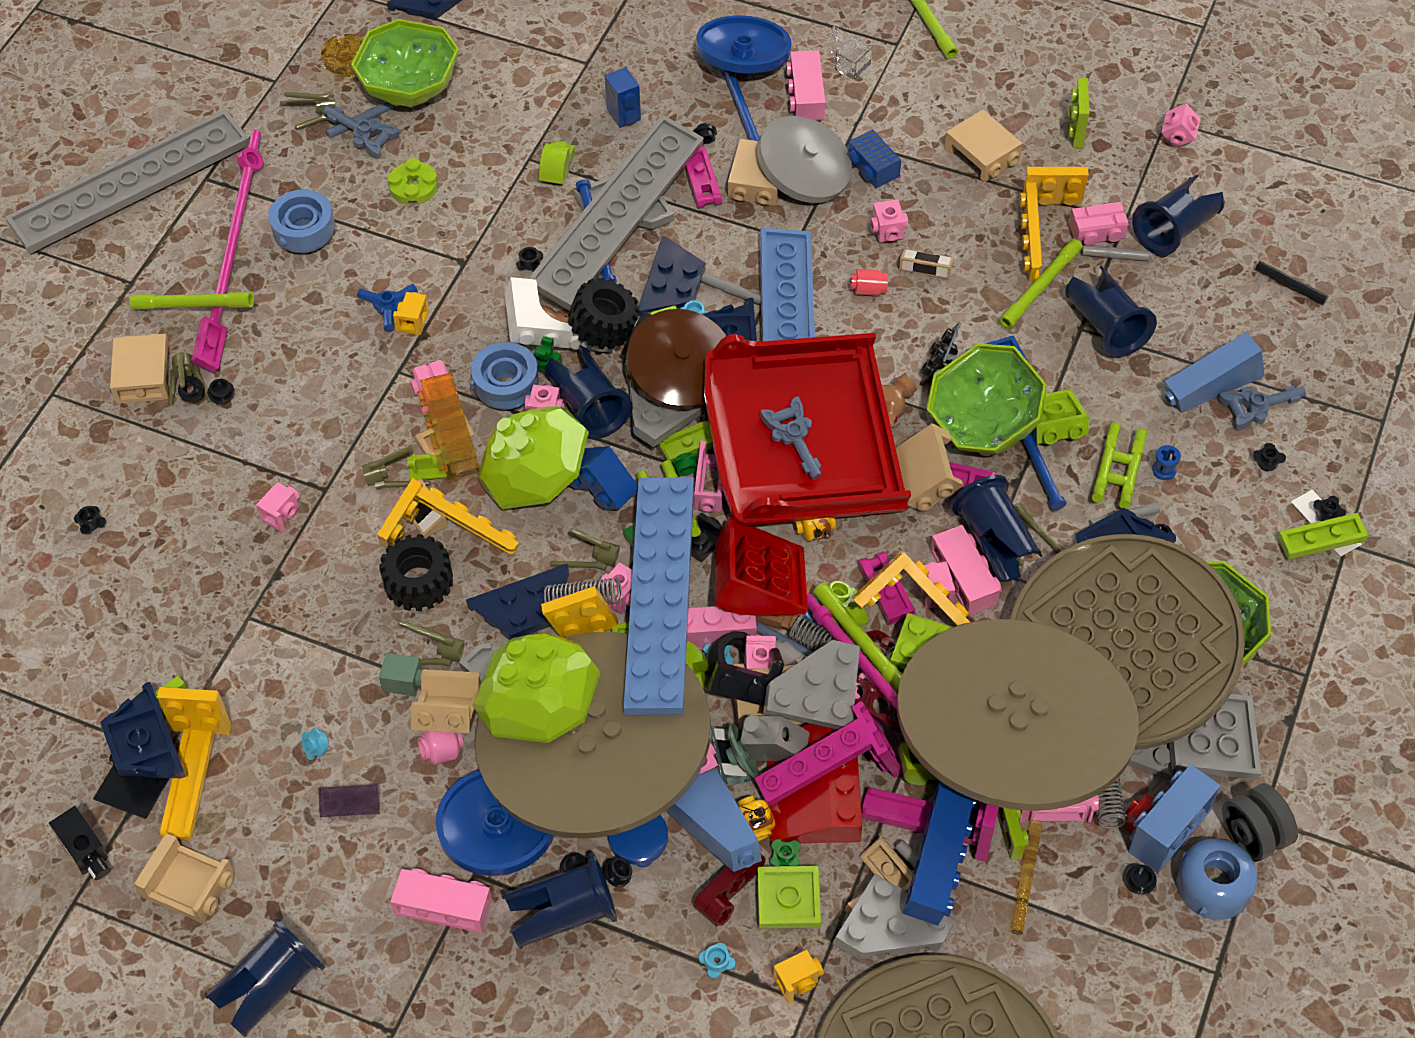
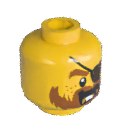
M835 518L793 521L796 534H802L806 541L828 538L832 530L836 528Z
M749 796L737 802L758 841L772 835L771 830L775 827V820L765 800H756L754 796Z

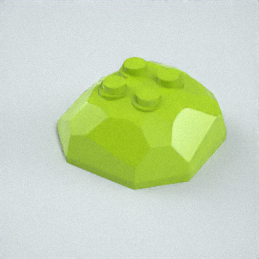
M560 406L532 409L501 419L490 435L479 468L478 479L482 488L502 510L550 503L579 476L589 434L588 430L569 411Z
M550 633L512 638L493 652L473 707L493 737L550 743L585 722L601 674L578 642Z

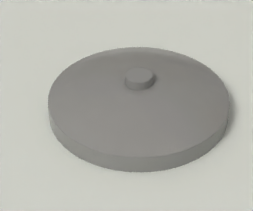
M802 116L778 118L765 128L759 138L757 157L763 173L777 189L794 199L809 203L827 202L840 195L850 181L852 162L847 155L848 150L832 130L813 119Z

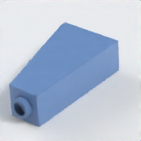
M1246 332L1165 380L1166 392L1164 396L1171 406L1176 405L1182 413L1219 397L1220 393L1233 391L1264 377L1262 350L1249 333Z
M716 768L698 775L685 794L666 810L667 814L733 872L762 861L759 841Z

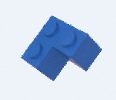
M610 446L585 448L579 476L569 484L576 490L590 489L595 496L596 503L605 510H619L638 491V484Z

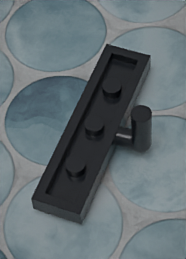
M772 648L769 651L772 663L769 674L717 661L708 686L709 692L764 706L767 685L780 676L784 668L780 650Z

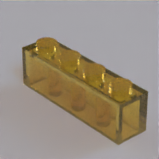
M452 373L421 379L422 391H418L417 395L420 406H426L427 412H423L426 427H432L434 432L430 433L429 436L433 450L438 449L440 453L435 455L439 471L445 470L447 480L479 473L476 452Z

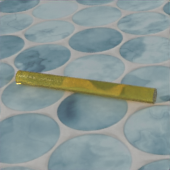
M1033 820L1030 823L1029 845L1026 846L1011 933L1015 935H1022L1025 925L1043 825L1042 822Z

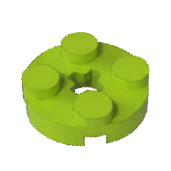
M417 158L408 159L406 163L394 168L387 177L392 197L403 204H409L408 201H417V204L424 203L430 200L438 189L436 171L430 165L420 162ZM411 181H417L418 184H414V183L409 184V182H411Z

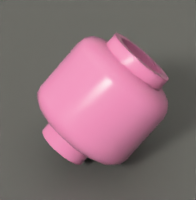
M423 731L422 736L418 738V748L422 759L428 760L433 765L457 759L460 748L464 746L461 733Z

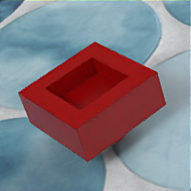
M1146 794L1140 802L1135 799L1127 808L1125 814L1128 817L1124 827L1130 832H1133L1136 828L1134 823L1143 811L1149 813L1152 810L1153 806L1151 804L1154 799L1150 795Z

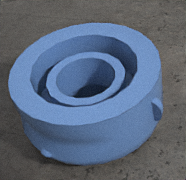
M304 189L288 192L276 199L269 210L268 218L273 236L282 248L290 252L309 253L316 251L327 244L334 233L335 221L330 202L325 196L316 191Z
M499 342L482 349L473 359L470 388L475 390L479 399L487 406L500 410L518 408L525 404L526 395H531L533 385L539 384L537 367L539 361L530 350L517 343ZM506 377L514 378L507 382L498 381L499 379Z
M1221 838L1205 839L1197 842L1183 854L1176 877L1177 890L1182 901L1196 914L1214 920L1229 919L1244 911L1250 903L1257 886L1256 866L1251 856L1238 844ZM1210 868L1223 870L1230 878V883L1219 884L1213 882L1208 878L1205 870Z

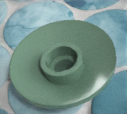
M732 723L729 725L728 732L731 748L726 749L728 759L733 766L739 764L747 774L755 779V777L759 776L756 760L741 746L742 732Z

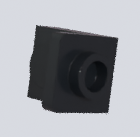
M704 513L698 515V525L701 533L697 537L692 536L691 556L701 563L715 550V541L722 530V526L716 518L708 517Z

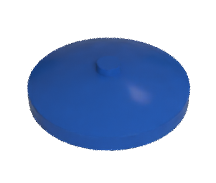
M745 15L725 16L711 20L699 29L696 39V49L701 58L717 68L736 73H761L780 67L789 59L792 44L789 34L781 26L763 18Z
M480 770L464 776L452 785L442 798L437 810L436 829L443 851L456 865L479 875L500 876L520 871L537 861L547 851L555 835L535 830L521 823L506 812L486 787Z

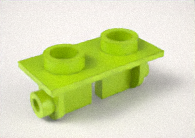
M453 450V452L437 453V455L412 454V457H407L410 481L412 478L415 480L420 478L428 480L464 476L462 452Z

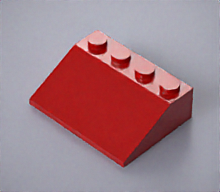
M729 517L715 541V605L724 611L734 612L739 615H805L808 611L804 547L754 526L740 525L734 518Z
M815 724L800 726L810 732L807 748L838 730ZM858 757L779 802L769 805L775 820V827L771 830V844L777 839L782 842L796 840L800 844L861 842L862 813ZM767 761L768 770L783 761Z

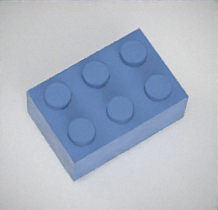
M1192 764L1184 772L1181 770L1176 772L1169 783L1171 786L1166 793L1160 791L1151 804L1153 806L1152 810L1149 813L1143 811L1134 823L1136 828L1129 837L1132 841L1129 853L1157 874L1160 873L1210 813L1221 787L1220 784Z

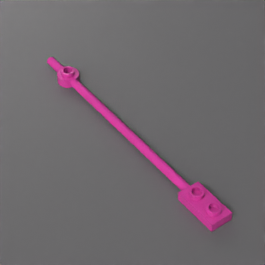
M258 130L251 132L248 147L237 155V162L243 172L215 294H226L252 174L263 166V158L258 152L261 133ZM212 307L210 318L205 316L200 320L191 362L211 373L219 369L227 333V327L220 324L223 307Z

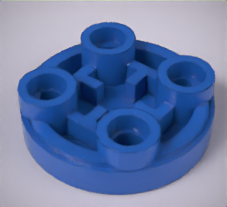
M659 815L634 829L608 836L609 848L617 858H623L631 865H637L641 868L648 867L666 849L668 843L667 824L663 817Z

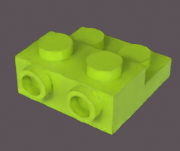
M1071 389L1046 393L1041 422L1034 428L1031 434L1037 444L1046 443L1051 445L1058 440L1066 438L1077 440L1089 434V416Z

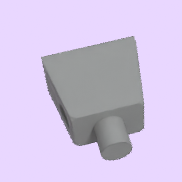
M751 715L744 719L740 743L756 761H785L807 748L810 732L782 716Z

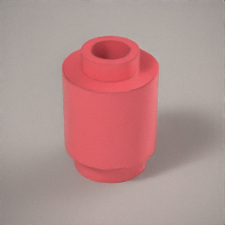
M856 269V274H851L850 289L855 290V295L880 296V294L887 293L888 273H882L881 270Z

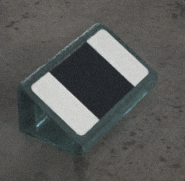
M711 726L710 741L716 751L714 755L718 763L716 767L726 786L750 782L749 774L739 764L733 766L726 754V749L731 748L728 734L729 727Z

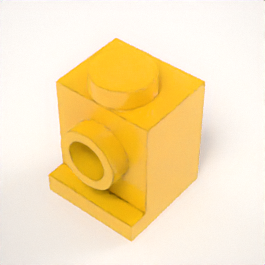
M406 292L403 302H399L397 311L393 313L396 331L421 335L429 313L426 295Z
M805 950L775 965L773 978L789 1004L794 1001V994L798 992L804 994L812 990L816 983H818V977L824 975V971L819 960L816 957L812 959L809 952Z

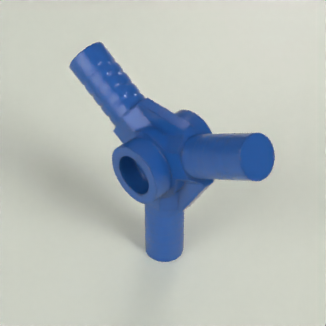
M414 284L398 292L386 290L381 293H374L360 288L357 297L373 303V306L383 315L384 330L392 331L394 329L393 313L397 311L399 302H403L406 292L418 293V290Z

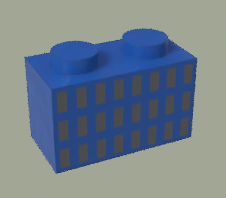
M624 67L604 75L607 111L618 127L621 128L640 121V88L628 68Z
M873 129L849 141L847 155L852 162V166H855L861 172L863 178L867 182L869 181L875 188L900 177L901 159Z

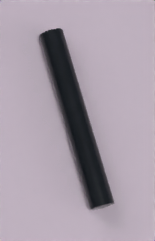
M1259 261L1256 265L1255 270L1323 305L1329 297L1262 261Z

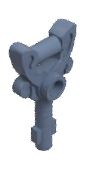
M327 105L324 108L323 114L327 115V119L334 123L338 121L354 130V146L357 148L364 147L375 159L380 158V148L388 139L394 140L399 136L398 128L381 124L378 118H372L371 121L362 119L357 122L346 116L344 111L336 106L332 108ZM379 134L374 141L370 140L372 136Z
M1293 385L1284 388L1283 392L1266 396L1259 391L1253 392L1250 387H1244L1241 392L1227 391L1220 393L1219 402L1231 408L1236 417L1234 429L1240 431L1248 427L1253 421L1259 424L1264 423L1269 406L1289 401L1290 404L1298 402L1301 397L1306 396V391L1303 386L1295 388ZM1240 403L1249 409V413H1245Z
M798 396L795 397L788 408L775 413L768 409L761 410L760 419L772 430L771 438L773 441H782L786 445L794 444L803 461L801 467L805 474H810L812 480L821 477L822 473L819 469L822 466L817 457L813 459L803 440L806 438L812 422L807 417L803 418V406ZM792 417L795 419L794 421H791L788 424L779 423Z

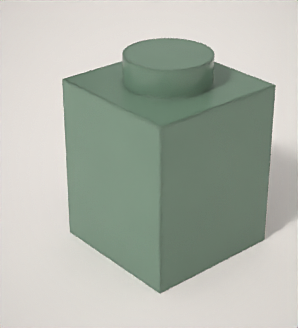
M386 653L379 674L382 691L416 697L418 688L421 686V673L423 671L420 658Z

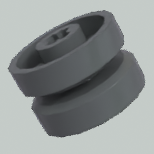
M1266 783L1247 790L1245 796H1236L1223 804L1222 818L1232 841L1244 848L1254 862L1271 856L1275 849L1286 848L1295 843L1298 838V827L1288 803L1276 789Z

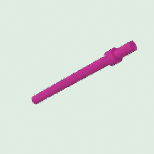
M807 594L808 609L812 612L813 619L820 626H824L836 641L855 645L832 619L833 615L826 606H821L811 594ZM859 650V668L897 710L898 693Z

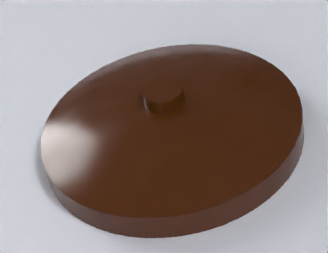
M668 309L657 312L643 320L630 338L626 354L629 376L643 396L664 408L692 410L705 406V357L708 351L714 349L726 335L715 322L700 313L685 309Z

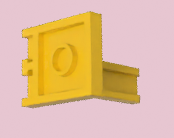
M1027 167L1023 193H1020L1019 204L1020 208H1024V214H1021V229H1025L1026 235L1022 237V249L1027 250V256H1024V272H1028L1029 282H1034L1039 277V270L1042 266L1038 204H1082L1089 175L1088 167Z
M414 478L409 482L377 534L379 543L384 548H387L389 545H395L394 541L399 538L400 540L403 539L405 535L403 529L408 521L412 523L420 510L418 504L421 503L509 555L515 554L519 548V542L516 541L517 537L505 529H502L501 532L492 527L493 523L481 515H478L477 518L468 513L469 509L457 501H454L453 504L444 499L445 495L433 487L428 490L422 486L421 482Z
M900 551L852 596L853 600L861 608L865 605L870 608L881 598L879 593L881 589L886 585L891 588L903 577L899 572L904 569L957 626L971 623L966 618L970 613L959 602L953 605L946 597L950 592L939 581L934 584L927 577L930 571L919 560L914 563L903 551Z
M596 586L541 604L543 615L562 638L584 633L606 632L619 626L617 616Z
M159 687L157 699L171 730L183 732L178 757L185 773L184 778H172L160 835L163 838L167 833L177 837V839L192 840L215 734L230 735L232 724L219 691Z

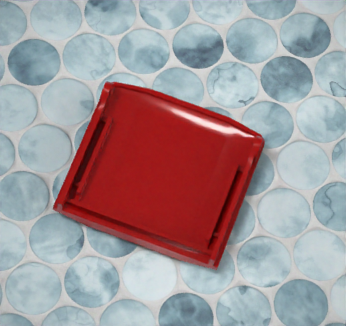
M875 333L773 341H748L741 335L732 334L722 338L714 349L708 351L705 357V403L720 484L733 518L738 524L750 526L908 511V501L911 497L910 490L905 491L873 347L876 339ZM798 396L803 406V418L807 417L812 422L811 428L803 440L813 459L817 457L822 466L819 469L822 473L821 477L812 480L810 474H805L801 467L803 461L794 444L786 445L782 441H773L771 438L772 430L760 419L761 410L768 409L775 413L788 408L795 397ZM792 417L779 423L788 424L789 422L794 421L795 419Z

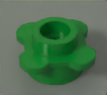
M691 453L678 455L673 460L674 469L678 475L687 476L695 473L698 467L697 459L699 455Z
M777 839L772 842L771 848L774 852L770 863L773 867L800 865L798 852L801 850V844L798 841L782 842ZM787 852L789 855L784 856L783 853Z

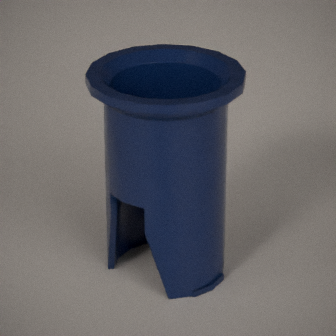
M1198 174L1189 177L1187 181L1156 202L1147 201L1136 208L1133 213L1132 225L1137 239L1148 251L1156 255L1167 256L1174 253L1180 246L1182 238L1215 215L1221 213L1225 204L1223 192L1203 195L1195 200L1189 193V187L1198 178Z
M1100 266L1104 277L1098 290L1094 286L1073 276L1066 285V298L1070 299L1104 338V350L1110 356L1118 358L1129 356L1149 341L1157 325L1156 315L1149 308L1139 307L1111 277L1107 269Z
M579 345L585 363L582 370L573 374L568 367L550 357L547 365H545V374L554 386L560 389L561 396L576 415V419L588 430V438L600 439L618 431L627 422L632 411V401L625 391L612 385L591 356L588 348Z
M991 475L978 479L962 489L952 500L950 508L955 515L964 517L999 582H1008L1021 577L1017 556L1022 557L1033 553L1038 554L1040 557L1043 555L1006 493L1009 487L1006 477Z
M594 853L590 854V860L585 865L516 890L502 893L501 897L506 900L510 911L542 909L511 931L520 949L523 946L603 917L611 919L612 922L617 921V914L609 887Z
M276 916L272 919L275 922L273 930L208 993L204 994L219 1009L247 994L230 1022L244 1037L311 970H317L318 968L323 970L325 968Z

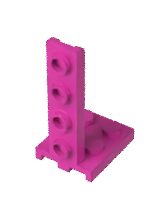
M862 701L852 706L858 718L857 720L755 777L768 805L779 802L870 750L875 761L879 763L884 772L889 770L895 778L903 774L902 766L880 725Z
M868 788L861 811L862 819L924 833L932 802ZM981 802L979 812H971L969 819L974 820L970 836L968 838L965 837L963 843L977 846L975 860L987 862L999 809L998 806Z

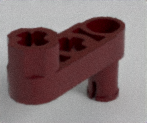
M761 854L762 861L735 872L727 867L698 894L694 901V908L716 927L724 925L730 919L735 908L729 900L758 873V867L764 866L766 858Z

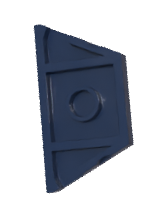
M389 0L387 6L390 11H395L396 8L407 10L408 15L423 16L436 20L462 0Z
M662 236L639 304V317H641L643 312L660 310L671 306L681 309L687 302L696 300L701 285V278L706 270V263L669 238Z
M753 298L745 299V305L736 308L730 304L722 307L720 310H713L703 314L715 322L726 336L738 334L743 336L745 340L757 341Z
M1124 507L1076 534V543L1115 534L1145 535L1164 539L1172 543L1176 542V535L1173 532L1168 531L1167 533L1155 527L1153 522L1137 517L1135 513Z
M568 564L466 599L467 607L469 610H475L483 616L486 623L499 629L501 634L508 640L551 627L552 625L542 612L541 604L545 603L544 590L547 585L554 586V584L562 585L567 583L569 577ZM547 588V590H546V601L549 602V601H548V596H547V592H548V588ZM550 588V591H549L550 601H552V590H551V588Z
M147 682L142 686L143 691L135 698L125 700L117 711L110 713L100 722L118 775L184 778L183 767L150 682Z

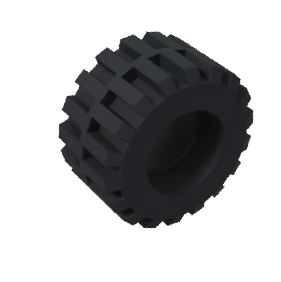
M598 278L597 281L594 279L588 280L587 283L584 282L575 295L568 312V324L572 326V332L579 335L578 339L582 342H588L589 346L593 347L595 345L598 346V349L620 347L628 340L639 317L640 308L637 305L636 297H632L633 293L629 289L626 290L621 283H614V280L609 279L605 281L604 278Z
M417 534V537L414 538L411 535L405 536L406 539L402 541L399 538L394 541V546L389 545L386 548L387 554H382L380 558L381 564H379V569L387 597L390 601L393 600L394 605L397 607L403 605L404 610L410 611L411 608H415L416 611H422V607L431 609L434 607L433 604L435 602L440 604L444 601L443 595L448 596L451 592L450 587L453 586V572L448 551L444 549L440 541L435 543V539L431 536L425 539L423 534ZM415 568L429 569L426 574L420 577L410 578L404 576L408 571Z

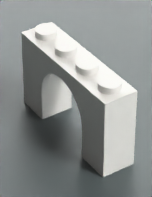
M510 278L504 294L510 342L542 346L541 340L543 336L553 339L554 347L579 349V345L588 348V350L599 352L612 351V349L607 347L598 349V346H589L588 342H582L578 339L579 335L572 332V326L555 320L545 313L539 303L536 280Z

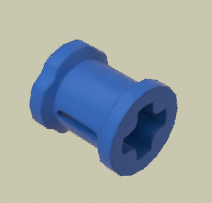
M1164 445L1157 450V461L1152 466L1153 474L1156 478L1171 480L1175 477L1177 472L1176 465L1181 459V454L1177 448L1171 445Z

